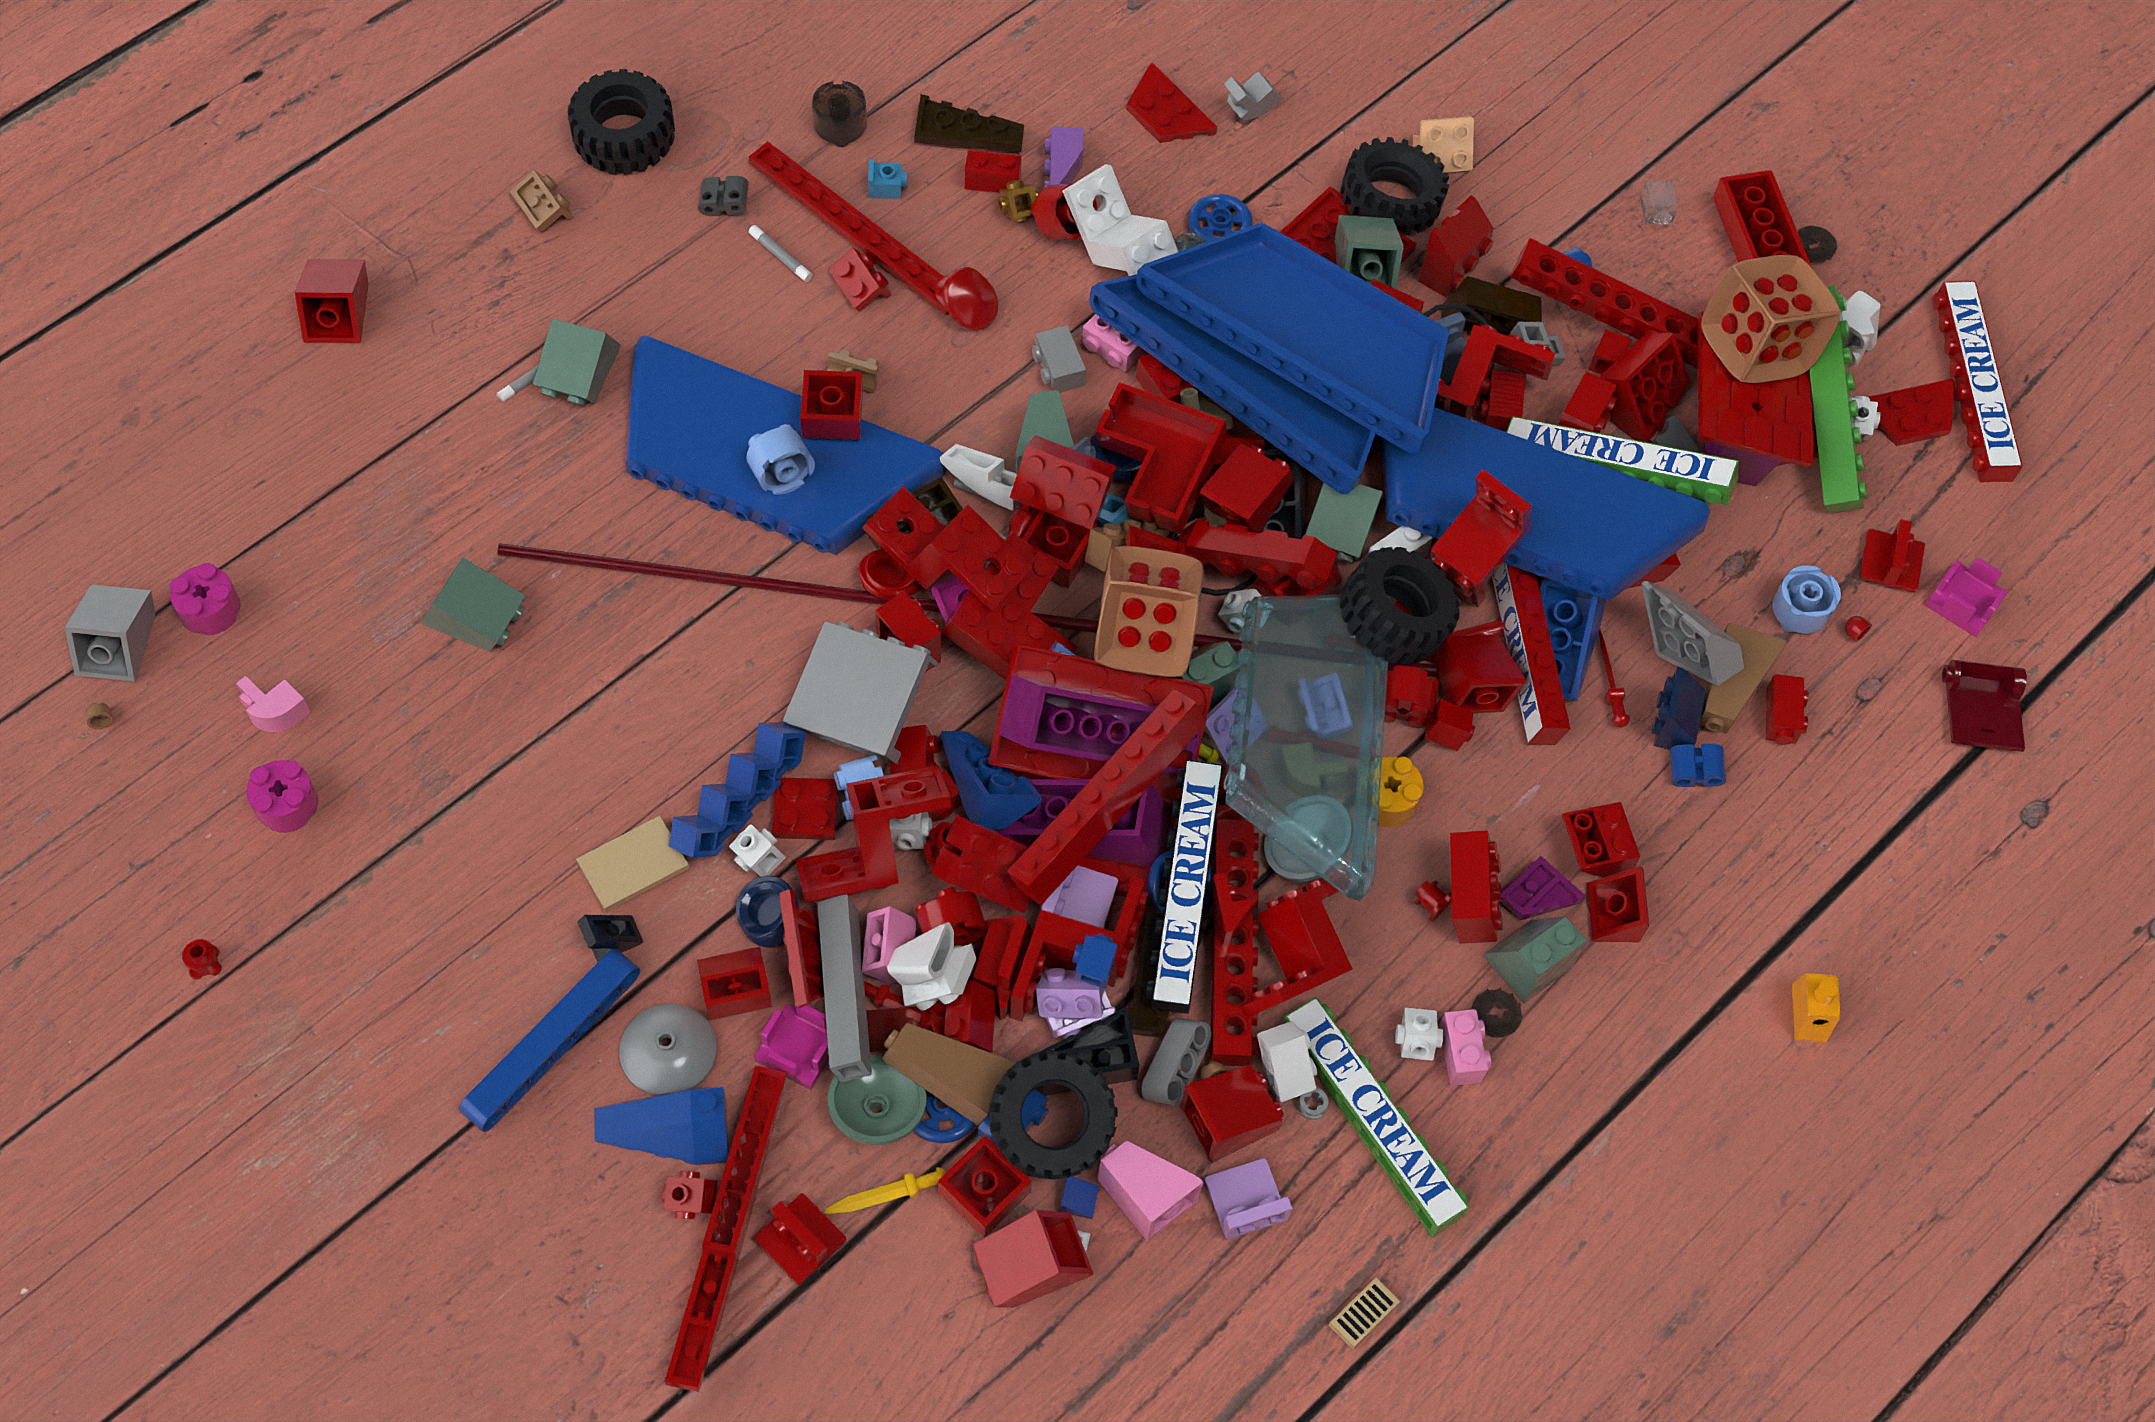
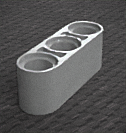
M1177 1018L1171 1023L1143 1080L1142 1095L1145 1100L1171 1106H1177L1181 1103L1185 1086L1191 1083L1210 1044L1212 1032L1208 1023L1184 1018Z

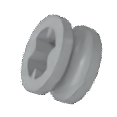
M1316 1088V1090L1301 1095L1298 1102V1110L1301 1115L1310 1120L1321 1118L1325 1114L1329 1103L1326 1093L1322 1089ZM1310 1097L1317 1098V1103L1321 1102L1322 1105H1318L1316 1110L1309 1109L1310 1104L1306 1105L1305 1102H1309Z

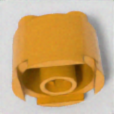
M1383 757L1369 764L1364 772L1357 795L1358 806L1362 814L1367 819H1372L1383 827H1398L1407 823L1416 812L1423 794L1424 784L1420 772L1407 757Z

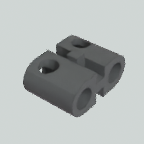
M726 176V181H721L720 177L703 179L698 207L699 212L706 216H721L722 211H726L727 215L743 214L746 211L748 180L741 176Z

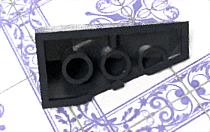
M1280 449L1263 450L1267 458L1273 461L1278 458L1286 462L1290 466L1289 470L1294 480L1262 530L1287 532L1288 538L1302 539L1305 531L1308 486L1307 469Z

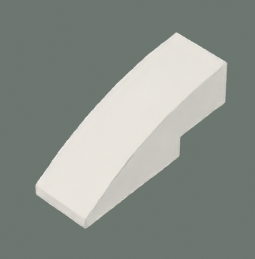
M955 444L940 456L941 463L954 476L981 496L1013 511L1022 504L1009 498L1017 474L1004 470V459Z

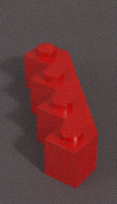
M1199 519L1183 529L1178 539L1179 542L1185 543V553L1187 556L1201 561L1203 566L1208 562L1211 563L1221 573L1228 575L1230 578L1237 576L1248 568L1261 580L1268 582L1270 585L1285 575H1289L1299 585L1307 588L1309 591L1327 581L1338 555L1337 552L1314 536L1303 535L1302 539L1288 538L1287 532L1264 529L1263 533L1248 532V527L1225 523L1223 528L1210 526L1209 521Z

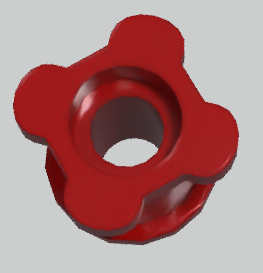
M1436 880L1431 884L1425 881L1414 893L1418 897L1415 904H1421L1431 914L1429 917L1431 922L1437 919L1452 903V892L1448 895L1437 886L1438 882Z
M196 939L185 946L182 952V959L184 964L190 968L189 975L192 979L199 980L202 976L210 974L216 976L222 971V966L218 963L220 951L209 941Z

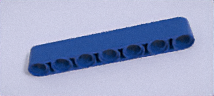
M612 949L463 1099L459 1106V1111L483 1132L492 1129L636 981L641 969L619 950Z

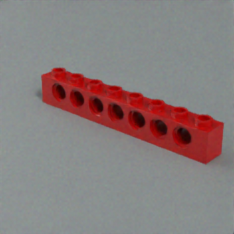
M1529 238L1519 254L1510 278L1634 338L1640 339L1647 332L1674 333L1683 361L1698 369V318Z
M1217 819L1214 830L1213 874L1226 873L1228 884L1231 880L1242 882L1243 886H1234L1236 901L1256 898L1255 908H1258L1259 890L1253 889V879H1258L1259 861H1253L1254 851L1259 849V833L1254 832V821ZM1236 851L1244 857L1234 858L1230 853ZM1213 901L1212 1037L1210 1061H1218L1224 1066L1243 1067L1250 1064L1252 1056H1257L1258 1038L1252 1037V1026H1257L1258 1013L1247 1017L1242 1005L1251 1002V994L1258 991V977H1252L1253 966L1258 965V947H1253V937H1258L1259 920L1258 918H1253L1252 913L1235 937L1241 939L1243 944L1234 945L1230 943L1223 945ZM1236 966L1243 973L1235 975L1230 973L1228 968ZM1237 996L1242 1000V1003L1235 1005L1230 1003L1227 998ZM1237 1026L1242 1030V1033L1239 1035L1231 1034L1227 1027Z

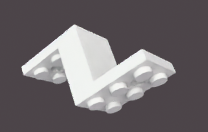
M1103 165L1063 190L1070 211L1094 265L1127 271L1128 275L1131 276L1136 275L1138 269L1144 264L1178 252L1165 220L1131 215L1111 165ZM1099 195L1101 205L1095 210L1093 208V200Z

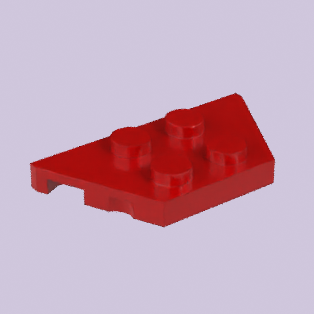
M1151 63L1128 100L1127 110L1159 143L1171 142L1175 139H1192L1193 134L1208 132L1209 136L1217 134V126L1154 63Z
M1953 378L1868 397L1870 401L1878 403L1877 412H1880V422L1877 430L1883 432L1896 446L1946 436L1952 429Z
M788 889L779 893L785 931L783 939L788 951V971L792 978L796 1008H801L824 997L819 922L814 918L811 911L807 907L799 909L795 904V893Z

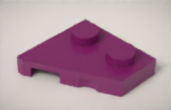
M1540 856L1502 892V901L1500 902L1520 920L1580 904L1586 895Z

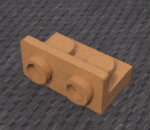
M533 170L510 192L534 227L542 233L561 215L569 220L574 216L568 209L571 206L569 201L561 193L556 192L555 189L558 186L547 174L542 176Z

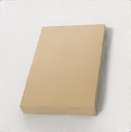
M660 815L576 859L578 866L606 913L690 869L684 855L669 847L671 834Z

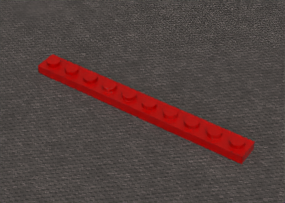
M767 141L748 156L749 164L860 250L867 252L873 260L947 316L949 314L948 310L936 300L934 294L936 285L944 278L938 271Z

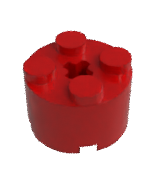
M1072 184L1049 185L1039 193L1036 201L1032 203L1031 212L1035 217L1036 225L1040 232L1049 240L1082 239L1063 194V190ZM1094 198L1093 208L1097 210V203Z
M1394 666V670L1391 672H1386L1387 667L1383 668L1379 674L1373 705L1375 711L1378 712L1377 718L1388 723L1399 719L1407 721V724L1414 728L1425 727L1427 720H1431L1434 715L1439 680L1434 677V681L1427 678L1428 672L1414 667Z
M954 887L946 888L937 893L938 898L930 902L921 903L914 908L922 934L941 924L950 923L954 930V946L958 944L960 946L974 945L987 934L986 930L988 929L977 896L970 891L956 892Z

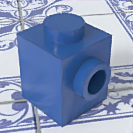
M1095 934L1094 937L1086 935L1084 944H1077L1072 961L1077 963L1075 969L1076 980L1102 988L1107 987L1117 955V944L1112 943L1113 940L1101 934Z

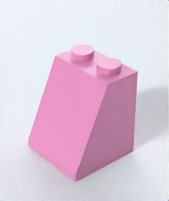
M1125 1141L1119 1147L1117 1144H1113L1108 1148L1105 1155H1101L1102 1159L1098 1174L1099 1183L1146 1241L1186 1212L1199 1200L1203 1181L1198 1176L1129 1141Z

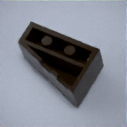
M942 477L911 493L945 527L963 510ZM876 511V512H874V513H872V514L866 516V523H867L878 511ZM904 521L897 523L901 533H911L908 523ZM867 533V535H868L869 538L871 539V541H872V543L874 544V546L876 547V549H883V548Z

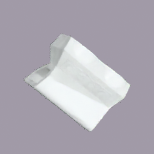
M1863 291L1856 292L1846 300L1847 310L1842 311L1843 320L1848 321L1850 337H1845L1846 347L1850 346L1853 363L1848 364V367L1858 365L1865 351H1871L1877 343L1880 303Z
M947 922L896 948L888 963L887 970L902 985L905 1006L926 1010L936 1001L940 1000L943 1004H949L957 999L959 995L963 994L976 961V956L972 944L954 947V930L951 924Z

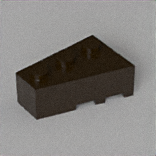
M1469 276L1462 281L1443 303H1457L1471 307L1485 318L1488 325L1495 328L1497 333L1506 336L1511 333L1518 322H1542L1541 297ZM1454 308L1441 310V318L1461 310ZM1461 311L1466 319L1463 330H1467V335H1470L1474 324L1477 326L1482 324L1468 312Z

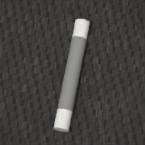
M753 225L749 229V234L803 281L808 282L811 280L813 274L757 225Z
M538 365L496 393L497 396L505 402L533 383Z

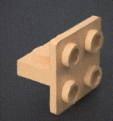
M1471 116L1421 120L1420 135H1413V146L1416 147L1419 144L1423 146L1422 152L1425 154L1432 152L1436 155L1434 162H1442L1445 166L1442 173L1471 171L1473 169L1474 119Z

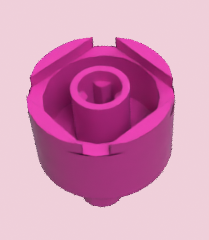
M204 563L190 568L171 581V602L183 625L189 631L194 633L202 632L205 635H215L227 630L236 621V615L241 606L240 599L228 575L213 564Z
M286 760L273 761L254 768L250 773L246 789L248 802L258 820L271 828V830L281 833L298 830L307 824L306 820H308L312 813L313 815L318 808V795L307 772L298 762Z

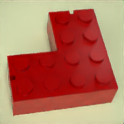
M1119 382L1109 402L1110 410H1105L1095 430L1098 444L1103 448L1142 462L1124 500L1127 514L1151 524L1155 519L1157 526L1181 535L1198 500L1199 491L1205 485L1228 436L1226 420Z
M1013 531L1004 540L1033 567L1031 571L992 611L968 589L941 629L943 635L1004 680L1007 678L1014 642L1047 650L1054 643H1060L1073 654L1078 648L1030 612L1060 566L1039 551L1035 554L1030 552L1033 546ZM987 561L984 565L986 572L996 575V565Z

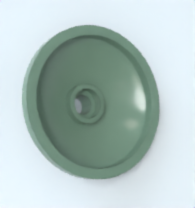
M870 1055L872 1075L845 1082H840L834 1076L828 1091V1110L837 1128L849 1138L869 1145H886L905 1138L917 1128L926 1108V1090L882 1060L884 1055ZM874 1108H878L881 1110V1112L873 1113L871 1110Z

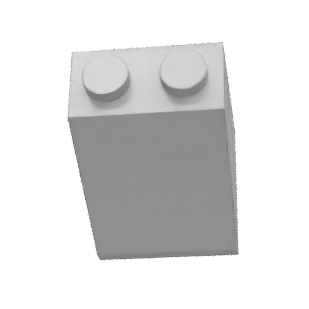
M91 585L65 626L75 676L136 681L155 617L151 590Z

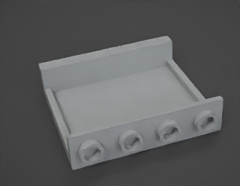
M837 621L836 625L824 622L782 722L805 731L808 735L870 756L876 755L879 759L897 764L901 756V752L894 748L928 665L938 667L939 663L930 656L931 651L918 645H914L913 648L905 647V643L896 638L888 637L886 641L880 639L878 634L867 629H863L860 633L854 631V627L841 621Z

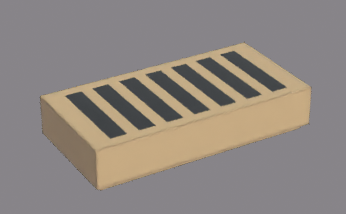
M1375 1278L1328 1326L1353 1350L1399 1305L1400 1301Z

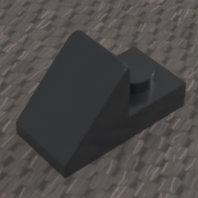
M584 915L578 921L588 948L593 950L597 961H600L612 949H617L622 953L643 943L632 915Z

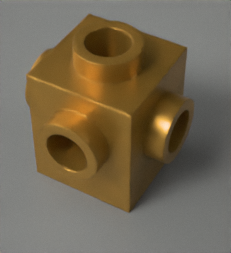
M1022 180L1007 183V188L999 190L1001 197L998 198V205L1001 213H1005V217L1013 219L1015 222L1030 219V215H1033L1031 212L1032 203L1038 197L1037 190L1033 185L1023 183ZM1015 196L1019 197V202L1017 204H1015Z

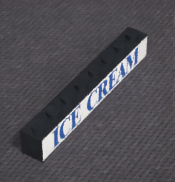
M1186 760L1185 769H1178L1176 788H1182L1180 799L1174 798L1172 817L1177 818L1176 829L1170 828L1167 845L1168 847H1173L1172 858L1165 859L1163 876L1169 877L1168 888L1161 887L1159 906L1165 907L1164 917L1157 918L1154 936L1161 937L1159 949L1153 948L1150 967L1156 968L1155 980L1148 979L1146 998L1152 999L1151 1009L1189 1014L1223 769L1222 764Z

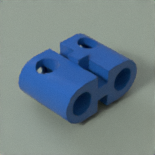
M1694 744L1677 745L1670 749L1672 784L1674 786L1695 787V784H1702V787H1714L1726 783L1723 746L1718 744H1701V748H1694Z

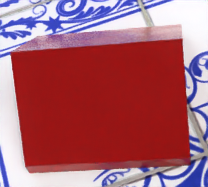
M1638 866L1588 882L1587 890L1592 940L1595 942L1639 943L1650 926L1643 867Z

